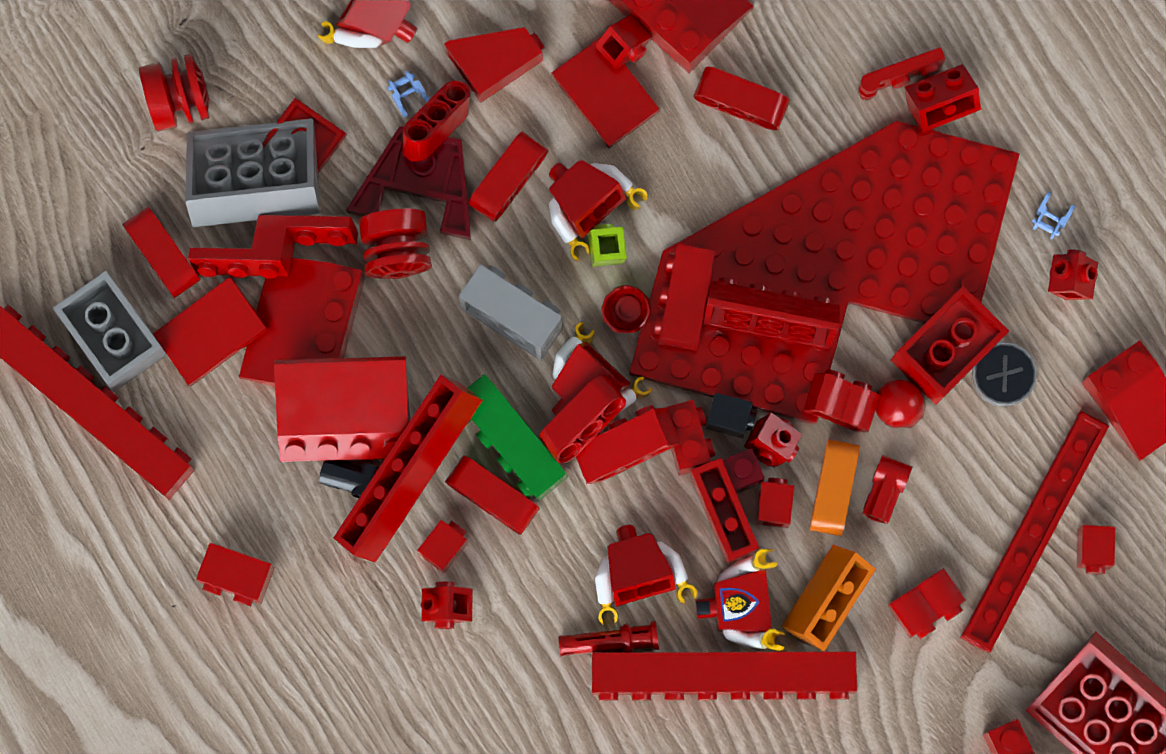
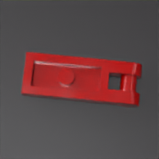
M936 48L865 74L858 88L859 96L864 100H871L876 96L878 90L889 86L897 89L909 84L911 78L922 75V78H928L940 72V68H942L946 59L942 48Z

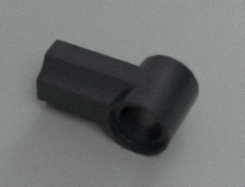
M328 460L323 462L318 482L328 487L350 492L352 496L359 499L379 467L365 463L357 465L343 460Z

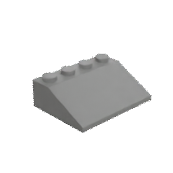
M313 119L285 121L281 124L276 122L187 132L185 202L192 227L255 221L258 215L301 216L319 214L320 191ZM279 128L278 132L263 149L262 142L267 137L268 132ZM297 128H307V132L298 131L295 134H291Z

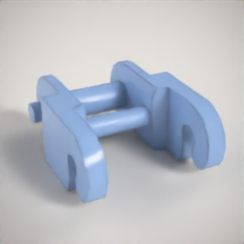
M408 70L405 71L406 76L395 82L388 80L390 86L387 87L388 91L392 90L394 92L392 99L403 117L408 116L401 104L402 98L415 91L421 94L426 103L430 100L420 81L414 82L413 78L415 75L414 73L410 74ZM410 82L412 88L399 94L397 88Z
M1048 191L1036 212L1039 218H1034L1032 223L1035 224L1034 230L1038 226L1051 233L1050 239H1053L1055 235L1059 237L1061 232L1057 230L1059 227L1062 229L1065 227L1076 206L1072 204L1066 216L1057 217L1046 211L1047 207L1045 205L1052 194ZM1045 215L1057 221L1056 227L1054 228L1041 221L1042 217Z

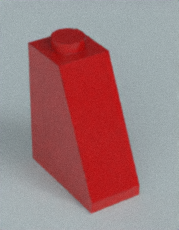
M525 27L454 39L444 43L445 54L481 103L543 62L542 50L545 49L540 38L535 33L530 35Z

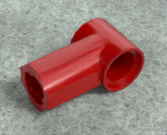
M882 455L872 479L874 483L863 507L862 515L878 523L888 524L899 494L903 493L913 466Z

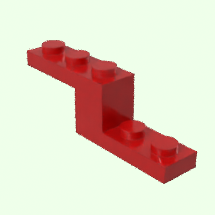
M258 215L251 249L190 248L188 260L197 275L204 277L231 275L236 278L262 276L273 279L277 276H289L295 243L306 246L313 245L314 243L331 244L334 246L357 244L359 233L352 218L348 216Z

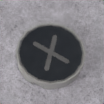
M997 343L972 369L975 391L984 401L994 406L1004 407L1020 404L1031 394L1036 384L1037 369L1033 358L1024 348L1014 343Z

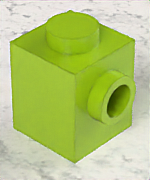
M614 224L596 225L595 229L590 230L588 244L591 267L620 265L625 262L627 256L623 226L614 227Z

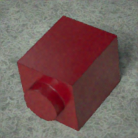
M752 448L722 460L736 494L758 486L764 481L765 477Z

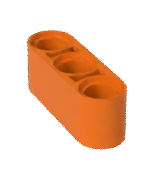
M831 439L827 440L809 530L842 537L860 445Z

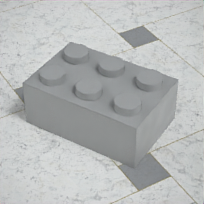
M480 264L459 295L461 310L542 361L563 330L562 316L559 315L560 310L546 300L540 303L532 298L533 292L524 285L517 283L514 286L504 280L506 275L496 267L490 265L487 269Z
M104 271L53 307L56 314L113 392L167 355L107 271Z

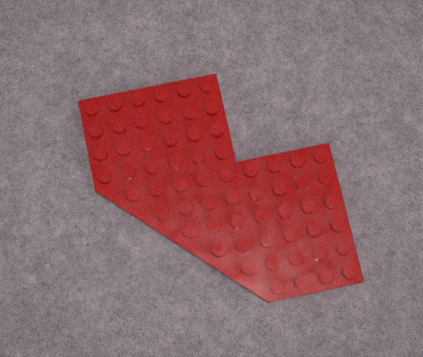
M895 121L663 250L649 299L651 313L648 322L641 328L629 375L644 377L646 380L713 398L715 393L750 401L753 402L752 408L816 425L818 417L805 412L804 407L814 375L826 373L827 369L831 370L848 304L925 324L962 286L982 303L1020 153L934 130L923 133L918 126ZM677 244L715 251L697 351L659 344L660 335L654 334L657 315L664 316L666 304L660 303L663 283L670 285L672 274L671 272H666L669 252H676ZM719 278H729L738 282L737 285L750 287L751 284H760L769 287L770 292L782 294L783 290H790L800 293L801 298L814 300V297L820 296L832 299L833 304L840 305L839 329L831 348L827 349L703 324L712 280L718 281Z

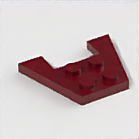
M399 126L347 207V213L366 216L379 212L386 189L446 203L440 234L471 240L462 140L448 137L427 159L414 162L408 160L402 153L404 127Z

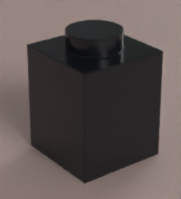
M715 393L706 429L744 438L745 431H752L757 413L751 411L753 402Z

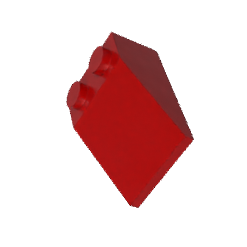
M962 286L894 354L890 361L937 405L989 353L1009 330Z
M1139 340L1090 374L1081 384L1138 461H1141L1166 443V377L1158 363Z

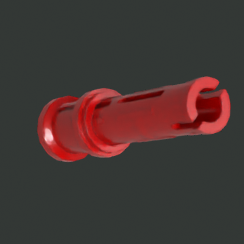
M651 621L650 625L632 627L629 624H623L618 630L558 635L561 657L623 649V652L631 653L633 649L651 647L654 650H659L656 621Z

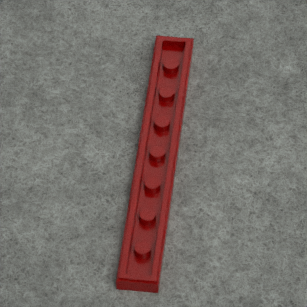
M1083 411L1078 413L960 636L961 639L988 654L991 652L1109 425Z

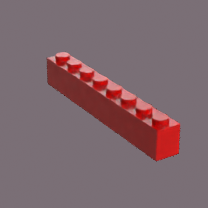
M7 304L4 309L0 306V358L170 500L194 472V469L189 465L192 459L178 447L174 451L164 444L167 438L155 427L148 431L140 424L143 418L130 406L123 410L115 403L119 397L106 386H103L101 390L91 383L95 377L81 365L77 369L72 367L67 362L70 356L57 345L52 349L43 342L46 336L31 324L27 329L19 322L22 316Z
M856 652L592 653V695H599V701H618V695H631L632 701H650L651 695H664L666 701L684 700V695H697V700L713 701L717 700V695L730 694V700L737 701L750 700V694H763V700H783V694H796V700H816V694H829V700H848L849 694L857 692Z

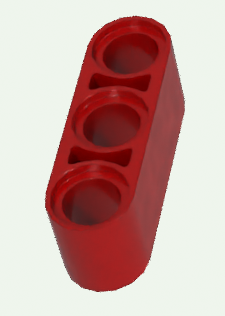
M714 67L704 68L693 95L695 100L706 106L773 131L779 130L790 103V99L777 91Z
M455 80L447 82L405 124L403 128L402 153L408 160L420 162L427 159L467 118L470 100L468 85Z
M521 131L474 191L468 204L495 223L543 162L548 149Z
M149 206L122 224L174 299L201 281Z
M607 375L597 376L544 427L539 435L540 439L558 463H566L576 457L622 411L626 405V399Z
M465 455L461 457L444 481L456 492L519 535L523 534L540 510L539 506Z

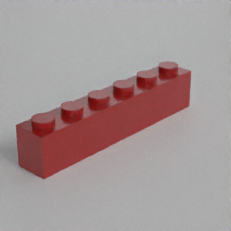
M440 374L333 538L354 556L376 563L483 400L463 384Z

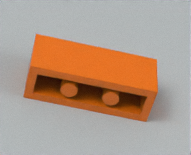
M833 544L781 627L803 644L825 651L876 571V568L856 552Z

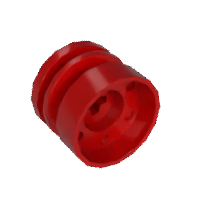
M192 53L184 55L187 70L181 71L177 58H172V74L166 75L160 62L139 67L145 99L156 132L177 127V112L183 111L189 124L194 123L192 112L194 107H197L201 120L210 118L208 111L210 99L202 70L195 62Z
M411 208L390 209L374 212L359 219L362 243L368 246H375L363 252L364 261L368 262L364 265L367 277L400 279L426 272L432 268L431 257L427 256L430 252L429 244L417 242L428 235L425 211Z

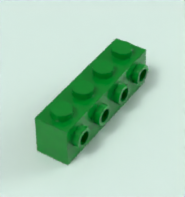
M483 374L467 387L483 400L469 420V422L473 421L480 429L476 436L487 449L492 445L500 454L496 460L507 474L513 470L521 479L516 485L528 499L534 495L540 501L569 477L486 374Z

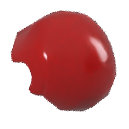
M630 285L615 287L605 296L601 306L604 322L616 333H634L639 331L646 325L651 313L649 298L640 288Z
M892 380L885 383L877 391V394L880 395L876 407L877 417L886 425L892 428H911L923 418L926 403L923 393L913 383L906 380Z

